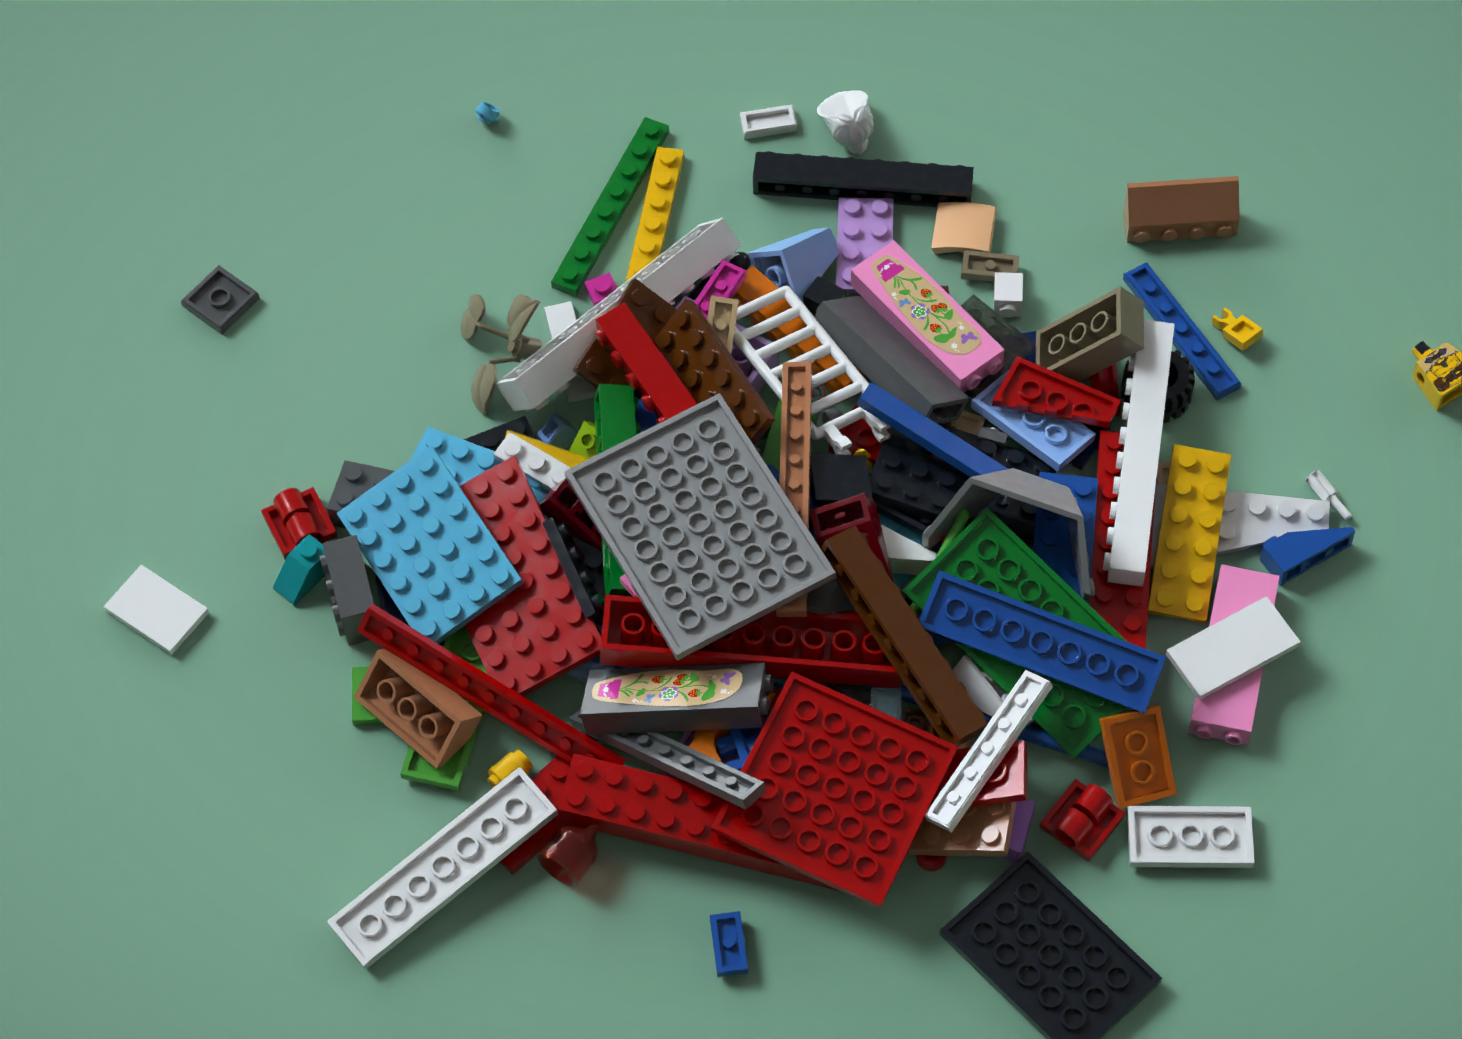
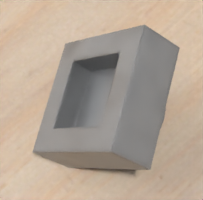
M980 427L977 439L990 440L1004 448L1008 446L1007 433L994 427Z

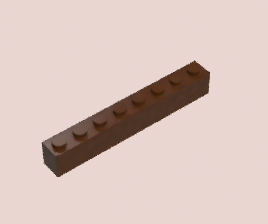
M853 526L826 539L820 549L836 572L835 580L939 737L957 746L977 737L987 726L982 711L975 706L968 695L966 687L963 683L959 682L951 670L950 663L935 646L932 636L924 630L918 621L916 612L908 606L901 595L900 588L892 582L885 571L882 561L876 558L870 549L866 537L860 534L856 526Z

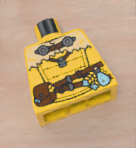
M1424 341L1418 343L1411 352L1418 359L1412 374L1413 379L1433 408L1438 411L1462 395V352L1449 343H1443L1434 350Z

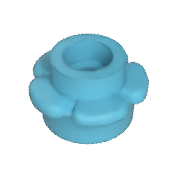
M482 101L479 107L475 108L478 114L477 119L481 122L491 125L492 122L499 121L498 116L501 111L494 105Z

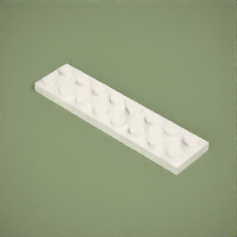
M519 767L327 922L366 970L558 815L557 809Z

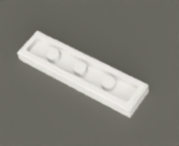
M571 301L544 307L552 339L576 321ZM577 375L569 380L571 385L565 389L569 403L595 396L594 386Z

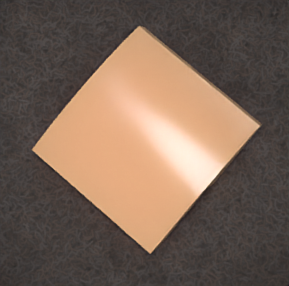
M969 202L938 203L931 246L934 254L961 252L964 256V250L991 253L997 212L996 207Z

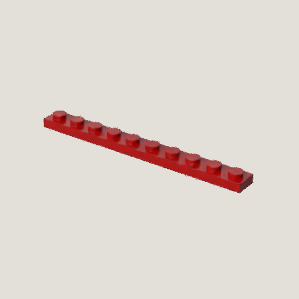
M374 604L368 607L357 629L358 633L571 764L573 754L575 753L624 765L626 762L621 756Z

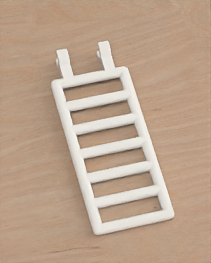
M783 286L738 307L736 320L784 298L792 307L741 332L735 325L733 338L735 344L781 401L782 383L778 378L782 377L783 364L770 369L763 359L814 335L821 342L822 346L788 362H814L830 354L838 364L812 376V389L844 373L848 375L853 384L813 402L811 416L860 392L863 394L869 383L789 286ZM797 317H800L807 325V327L758 350H755L748 342V340ZM859 407L819 427H816L811 421V439L818 440L825 437L833 447L835 454L851 455L847 448L852 446V442L846 436H843L839 429L863 418L871 427L876 439L881 443L890 438V434L886 429L891 428V426Z

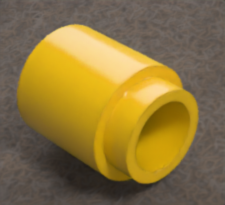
M517 749L514 753L509 752L488 770L490 777L487 780L492 788H494L519 767L528 776L533 765L528 757Z

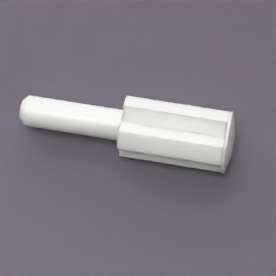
M1320 470L1312 472L1306 479L1310 487L1323 501H1330L1344 520L1351 519L1352 514L1336 497L1338 491Z

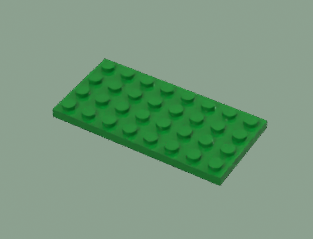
M988 507L902 590L923 611L939 571L1126 641ZM954 642L1007 695L1026 670ZM1036 674L1049 680L1053 687L1031 718L1074 760L1102 733L1099 719L1120 714L1126 709L1125 707Z

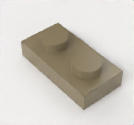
M964 250L961 279L994 283L995 272L1018 273L1019 256Z

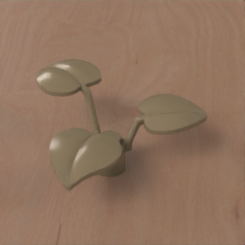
M477 294L470 296L468 307L463 314L461 322L463 338L467 340L473 339L479 327L508 339L507 349L513 355L512 357L488 360L487 365L481 364L478 367L472 381L471 394L476 408L481 413L488 415L487 408L494 392L498 375L495 364L507 362L520 363L521 358L527 359L541 348L540 339L522 335L533 313L541 303L540 301L526 295H517L508 311L507 324L509 327L507 334L481 322L486 309L484 299Z

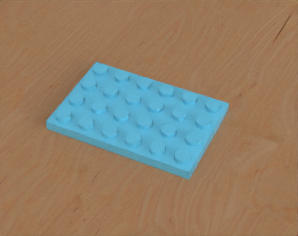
M429 446L337 512L350 535H357L361 552L410 627L437 644L444 641L524 583L432 446Z

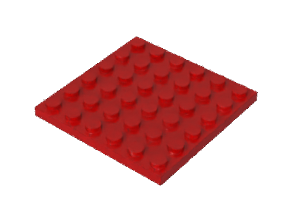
M791 671L741 769V772L763 781L766 792L746 810L725 800L711 827V831L881 909L923 823L925 814L930 808L958 751V746Z

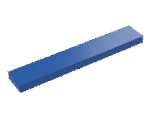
M1147 262L1123 274L1124 282L1136 297L1144 301V308L1155 321L1175 324L1172 344L1181 352L1182 357L1186 356L1190 360L1189 365H1193L1195 374L1216 401L1240 389L1241 382Z
M870 382L856 403L862 409L969 477L1008 469L872 382Z

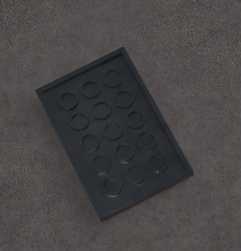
M938 424L1008 469L1015 468L1038 477L1040 472L1056 473L1055 469L1036 455L1009 446L1004 448L990 440L977 439V435L944 424ZM891 427L887 430L890 438L883 441L870 477L872 498L876 502L935 521L968 480L969 476ZM1000 496L970 518L964 527L965 529L988 507L1032 550L1036 506L1008 496L1004 498Z
M1026 852L940 929L939 935L1046 1039H1101L1162 981V977L1029 852Z

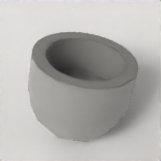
M836 408L822 410V425L842 416L843 413Z

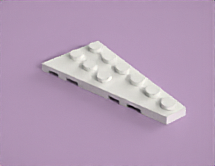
M1156 484L1150 569L1154 568L1166 484ZM1226 491L1216 555L1261 545L1273 536L1279 537L1287 532L1329 529L1330 501Z

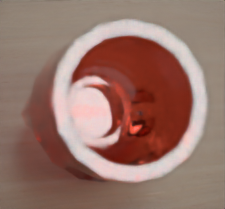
M592 824L587 828L572 825L561 827L556 832L551 844L543 848L537 855L538 862L556 880L570 887H575L596 860L598 854L595 840L598 831L597 825Z

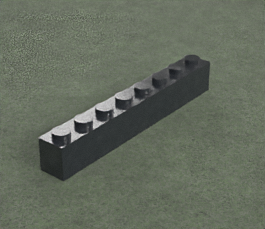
M771 151L756 152L753 171V194L839 200V198L893 199V204L924 207H938V203L945 202L971 203L974 167L938 165L936 163L922 164L908 161L894 162L881 159L867 160L854 157L839 158L826 155L811 156L799 153L783 154Z

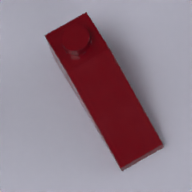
M565 478L553 486L539 503L544 515L548 518L553 517L562 523H568L574 532V537L602 551V536Z

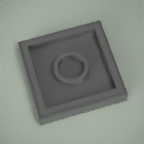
M218 265L181 300V304L185 309L222 335L260 297L258 292Z

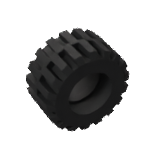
M1177 349L1174 352L1171 351L1168 384L1171 387L1167 388L1163 423L1170 422V417L1177 419L1180 417L1181 412L1185 413L1188 405L1191 403L1195 383L1193 365H1189L1190 360L1186 356L1181 357V352ZM1129 360L1125 364L1121 385V398H1124L1123 404L1124 402L1130 403V396L1125 395L1127 378H1133V371H1128Z

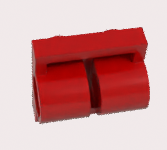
M314 487L300 492L297 488L285 489L275 496L273 505L261 510L262 516L284 560L308 534L320 543H325L338 537Z
M1075 779L1042 819L1039 828L1090 862L1125 818L1126 812L1115 806L1112 797L1096 784L1086 786Z

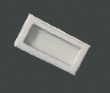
M793 104L740 112L744 140L797 131Z

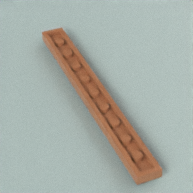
M783 362L779 485L809 530L812 362ZM808 593L777 608V617H807Z

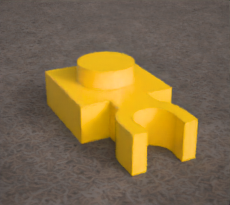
M1226 307L1222 309V317L1225 319H1220L1216 315L1212 316V325L1223 330V337L1242 351L1263 337V328L1244 315L1236 319Z

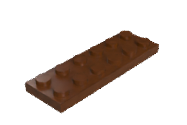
M685 299L656 336L654 342L696 403L699 404L720 393L755 446L776 419L695 302Z

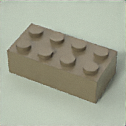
M1120 286L1036 331V364L1080 382L1144 349V301Z

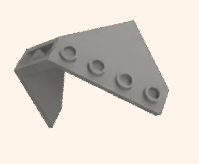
M1015 468L969 477L935 521L923 532L922 546L930 549L941 541V536L948 534L961 509L966 508L970 511V519L1001 495L1063 515L1066 519L1081 598L1090 604L1091 596H1095L1093 578H1089V557L1086 548L1084 517L1078 506L1077 498L1073 496L1070 488Z

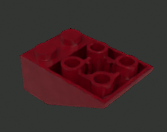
M862 493L810 510L816 540L820 548L826 539L856 526L860 534L866 537L870 549L876 558L882 561L886 573L892 582L895 583L876 502L872 498Z

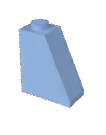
M831 227L812 229L751 251L748 254L751 264L777 287L789 286L799 299L803 301L805 292L817 276L821 277L839 252L836 246V239Z

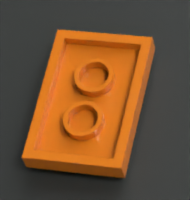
M1148 706L1145 714L1138 711H1128L1099 719L1115 802L1118 808L1122 809L1177 794L1160 706Z

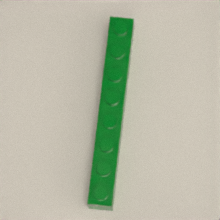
M599 384L594 396L597 455L640 434V423L635 420L639 401L638 397H634V390L628 385ZM602 538L605 595L633 597L620 584V577L624 573Z

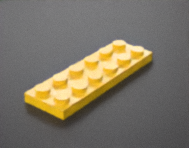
M1177 444L1173 445L1149 593L1148 614L1206 623L1231 454Z

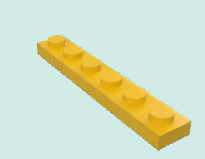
M657 147L626 281L662 254L684 160V150Z

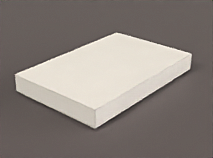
M142 564L103 606L107 613L170 655L174 654L209 614L207 607Z

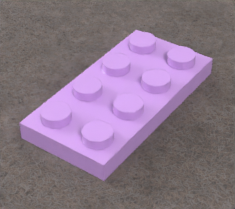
M839 198L837 236L839 254L837 255L836 285L846 290V295H860L851 286V269L893 241V199Z

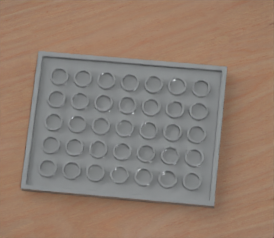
M720 393L564 471L567 481L676 660L699 650L836 578V572Z

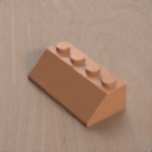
M1238 176L1127 183L1123 210L1127 242L1145 243L1157 240L1173 241L1175 239H1201L1203 237L1217 236L1225 238L1237 235L1240 220Z
M384 648L377 650L354 695V698L436 769L441 768L471 739L483 716L457 693Z

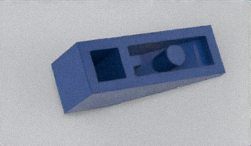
M1353 527L1287 532L1279 537L1273 536L1263 544L1260 561L1270 574L1280 576L1278 584L1281 586L1350 547L1356 531Z

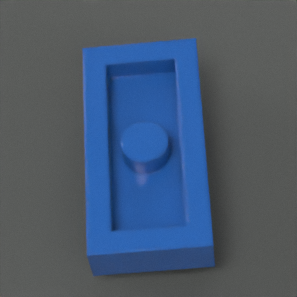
M740 911L710 915L717 977L748 974Z

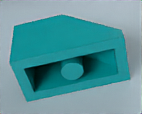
M308 534L288 554L273 585V589L293 606L325 577L319 557L325 555L322 543Z

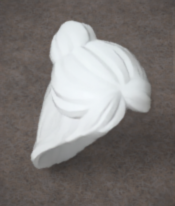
M861 90L835 93L825 99L817 108L818 115L831 130L835 141L847 146L851 153L862 155L869 144L868 138L874 129V117L868 104V95Z

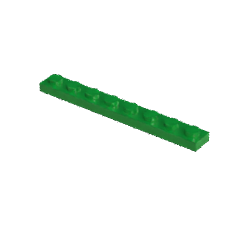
M644 117L551 280L552 288L577 297L651 166L657 147L662 146L669 134V125Z

